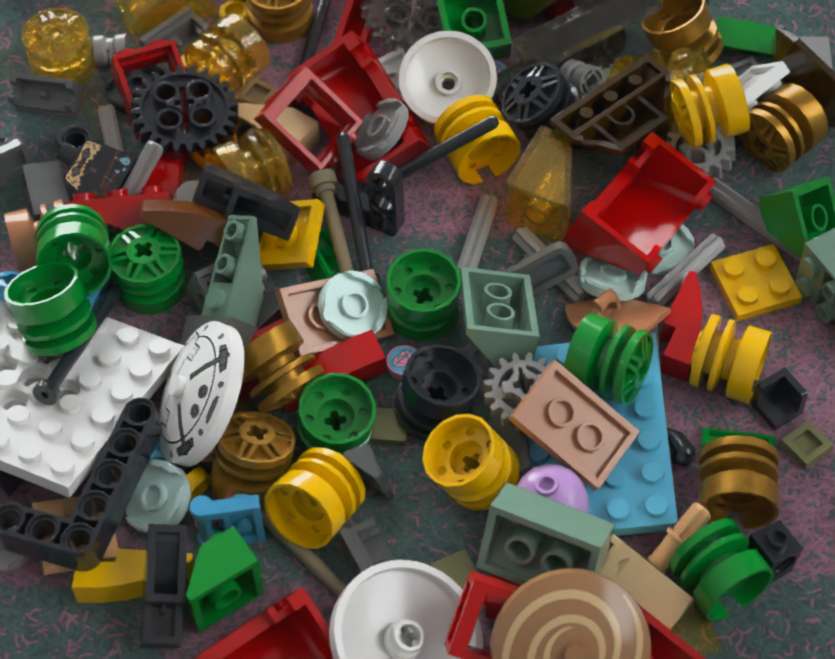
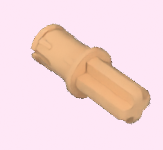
M697 502L693 503L674 527L669 526L667 528L668 534L653 553L648 556V560L660 571L668 573L670 569L668 567L669 561L676 549L687 538L703 528L711 518L708 509Z

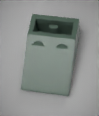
M835 228L805 242L795 281L802 297L811 300L816 306L818 317L825 324L835 320Z

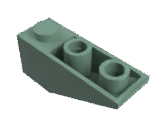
M229 215L201 316L233 317L256 327L264 298L257 218L254 216Z

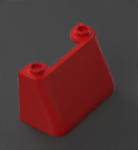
M352 30L287 74V77L290 78L295 71L306 66L361 120L369 112L374 114L378 110L376 107L377 103L387 98H396L407 107L372 48ZM303 89L295 97L299 104L304 101L312 108L330 139L342 127ZM408 107V121L404 132L392 149L382 157L375 160H366L356 152L358 148L354 146V142L351 144L358 183H367L368 174L378 161H387L398 167L432 148L428 138ZM339 167L338 171L343 178L342 169Z
M653 132L642 142V146L637 153L628 160L624 168L595 201H590L582 210L562 240L575 252L639 276L644 271L648 274L653 272L663 259L658 255L659 252L695 209L700 213L713 198L708 192L717 182Z
M302 587L277 600L192 659H333L329 639L330 627Z

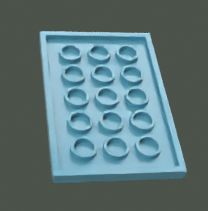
M651 333L654 346L648 373L638 395L632 403L624 406L615 402L613 398L610 400L604 399L600 396L599 388L594 392L640 431L599 489L593 491L583 483L590 503L589 514L614 523L613 534L615 536L666 531L669 526L674 527L678 522L656 333ZM570 343L537 346L534 361L537 362L540 358L544 357L546 358L545 368L554 360L564 367ZM527 436L531 469L544 464L563 466Z

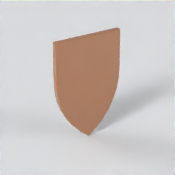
M608 289L597 299L565 305L568 322L575 330L586 315L594 313L617 322L618 331L623 326L630 325L636 331L642 329L649 332L671 313V309L664 306L632 299L619 301L616 292L612 289Z

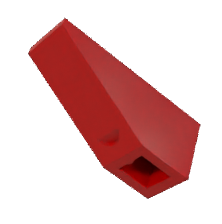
M162 185L141 187L142 194L128 195V189L107 191V198L94 199L93 192L73 194V201H66L65 205L78 204L88 206L98 212L107 224L126 230L129 227L140 224H151L139 217L140 204L143 200H171V193L169 191L163 192Z

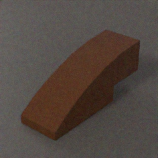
M169 199L143 200L139 210L140 218L198 251L201 250L207 240L220 247L224 228L228 220L223 218L225 214L223 212L189 201Z

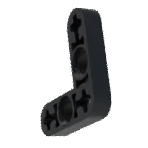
M378 161L367 177L368 195L359 192L365 226L394 237L405 221L403 176L395 165L387 161ZM338 183L336 193L334 194L338 213L349 218L345 186ZM312 192V199H319L321 201V198H318L316 193Z

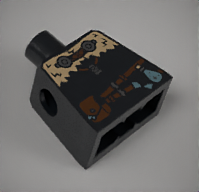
M88 138L80 149L65 142L59 149L56 157L59 161L69 166L64 175V180L78 193L93 192L94 199L107 198V191L122 189L138 159L131 154Z

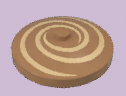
M577 568L549 571L530 579L520 586L502 606L495 620L490 640V659H650L651 655L649 628L635 600L612 579L594 571Z

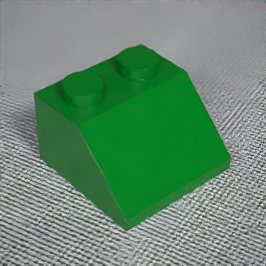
M437 0L443 31H457L474 37L487 48L493 60L511 56L512 41L503 0Z
M830 176L797 182L758 198L760 213L767 232L799 257L802 256L805 242L835 228V195Z
M234 526L225 532L220 531L213 534L199 548L186 594L193 623L198 633H201L264 594L258 560Z

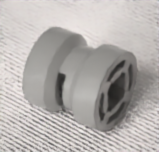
M116 34L113 38H107L104 35L93 36V55L96 67H106L111 63V56H114L122 49L129 48L126 34Z
M575 59L565 62L559 71L584 96L604 83V74L599 67L585 64Z

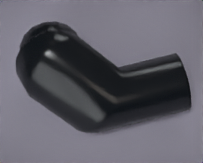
M667 427L669 447L675 450L672 455V462L688 467L691 464L692 456H695V447L684 433Z

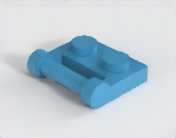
M236 494L228 499L213 501L206 496H197L192 499L190 511L192 517L198 523L199 533L197 539L200 546L206 543L210 536L220 532L213 525V520L223 519L225 531L234 526L246 544L266 542L258 494Z

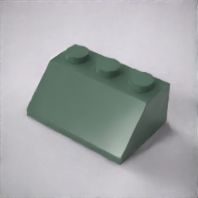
M461 267L460 278L466 335L495 368H498L500 358L505 359L508 363L512 362L513 353H517L520 360H525L528 352L532 353V361H534L540 335L530 275Z
M506 483L490 505L476 567L520 585L540 574L558 569L577 568L600 573L608 553L615 524Z

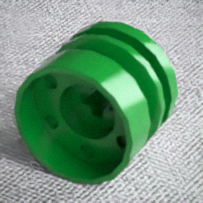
M60 205L46 212L37 223L34 235L36 266L48 262L70 263L78 270L85 288V296H89L101 289L110 278L113 266L106 222L98 212L84 205Z
M140 224L127 228L110 244L113 264L111 274L114 285L118 284L123 291L119 301L128 310L138 314L155 315L168 311L180 302L186 293L187 276L183 265L181 247L177 238L153 224Z
M424 248L410 250L398 256L391 264L386 278V300L389 318L396 333L406 339L428 341L445 335L455 325L459 313L461 278L459 269L451 258L439 251Z
M48 262L34 266L17 275L4 290L7 306L12 317L17 321V330L22 336L25 348L31 354L54 356L68 352L87 341L97 328V319L91 310L90 301L85 297V288L78 270L70 263Z
M590 313L580 322L572 337L564 368L593 392L599 388L600 396L604 399L610 400L613 398L615 402L627 406L638 395L648 373L653 354V335L642 329L636 331L630 325H625L618 331V324L614 320Z
M329 373L319 376L309 383L299 399L296 439L301 451L305 452L313 447L328 448L342 455L344 452L365 443L369 445L376 417V402L371 390L360 379L344 373ZM332 425H336V428L339 430H333Z
M728 518L714 521L687 538L676 549L670 558L668 566L673 574L680 578L679 582L686 590H694L692 598L695 599L694 602L710 622L720 621L729 616L728 612L719 602L721 598L731 593L743 608L752 603L765 591L774 576V572L758 551L748 550L749 540L744 533H740L741 530L733 519Z

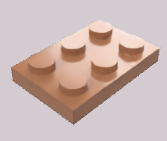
M374 269L360 271L378 283ZM331 278L284 287L275 292L283 321L291 320L304 339V343L294 352L296 358L311 352L315 356L345 341L327 329L321 320L318 309L319 293L325 283ZM388 311L387 319L383 326L375 333L377 341L395 335Z
M556 360L549 363L508 418V420L565 468L572 470L593 491L601 487L640 433L637 428Z

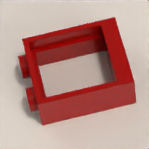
M174 39L168 41L155 40L148 43L146 47L135 50L132 48L122 49L114 56H111L110 70L132 129L133 122H131L130 110L131 99L134 98L124 73L167 62L172 73L176 72L178 65H181L183 71L186 72ZM180 90L183 123H187L189 118L187 116L186 94L184 90ZM134 133L135 137L139 138V133Z
M306 66L295 71L254 118L264 130L311 174L318 170L330 169L339 157L336 155L338 152L336 141L338 133L346 132L352 144L359 135V132L356 131L357 128L363 123ZM302 89L342 126L316 157L276 120Z
M469 571L444 642L448 655L461 659H490L489 651L469 645L486 594L507 600L520 586Z

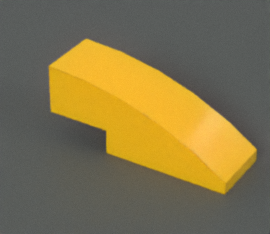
M117 549L115 562L101 561L97 567L86 572L75 570L72 590L77 603H105L142 597L146 550ZM187 553L186 580L191 579L195 566L193 553Z

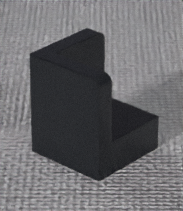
M784 367L756 385L751 406L775 431L803 414L808 393Z

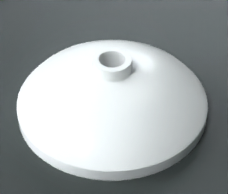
M457 31L435 32L418 40L405 54L399 70L400 91L407 107L421 120L433 125L436 124L438 117L449 106L460 99L471 95H484L493 99L497 85L496 66L487 48L474 37ZM445 82H452L454 87L446 90L443 88V84Z

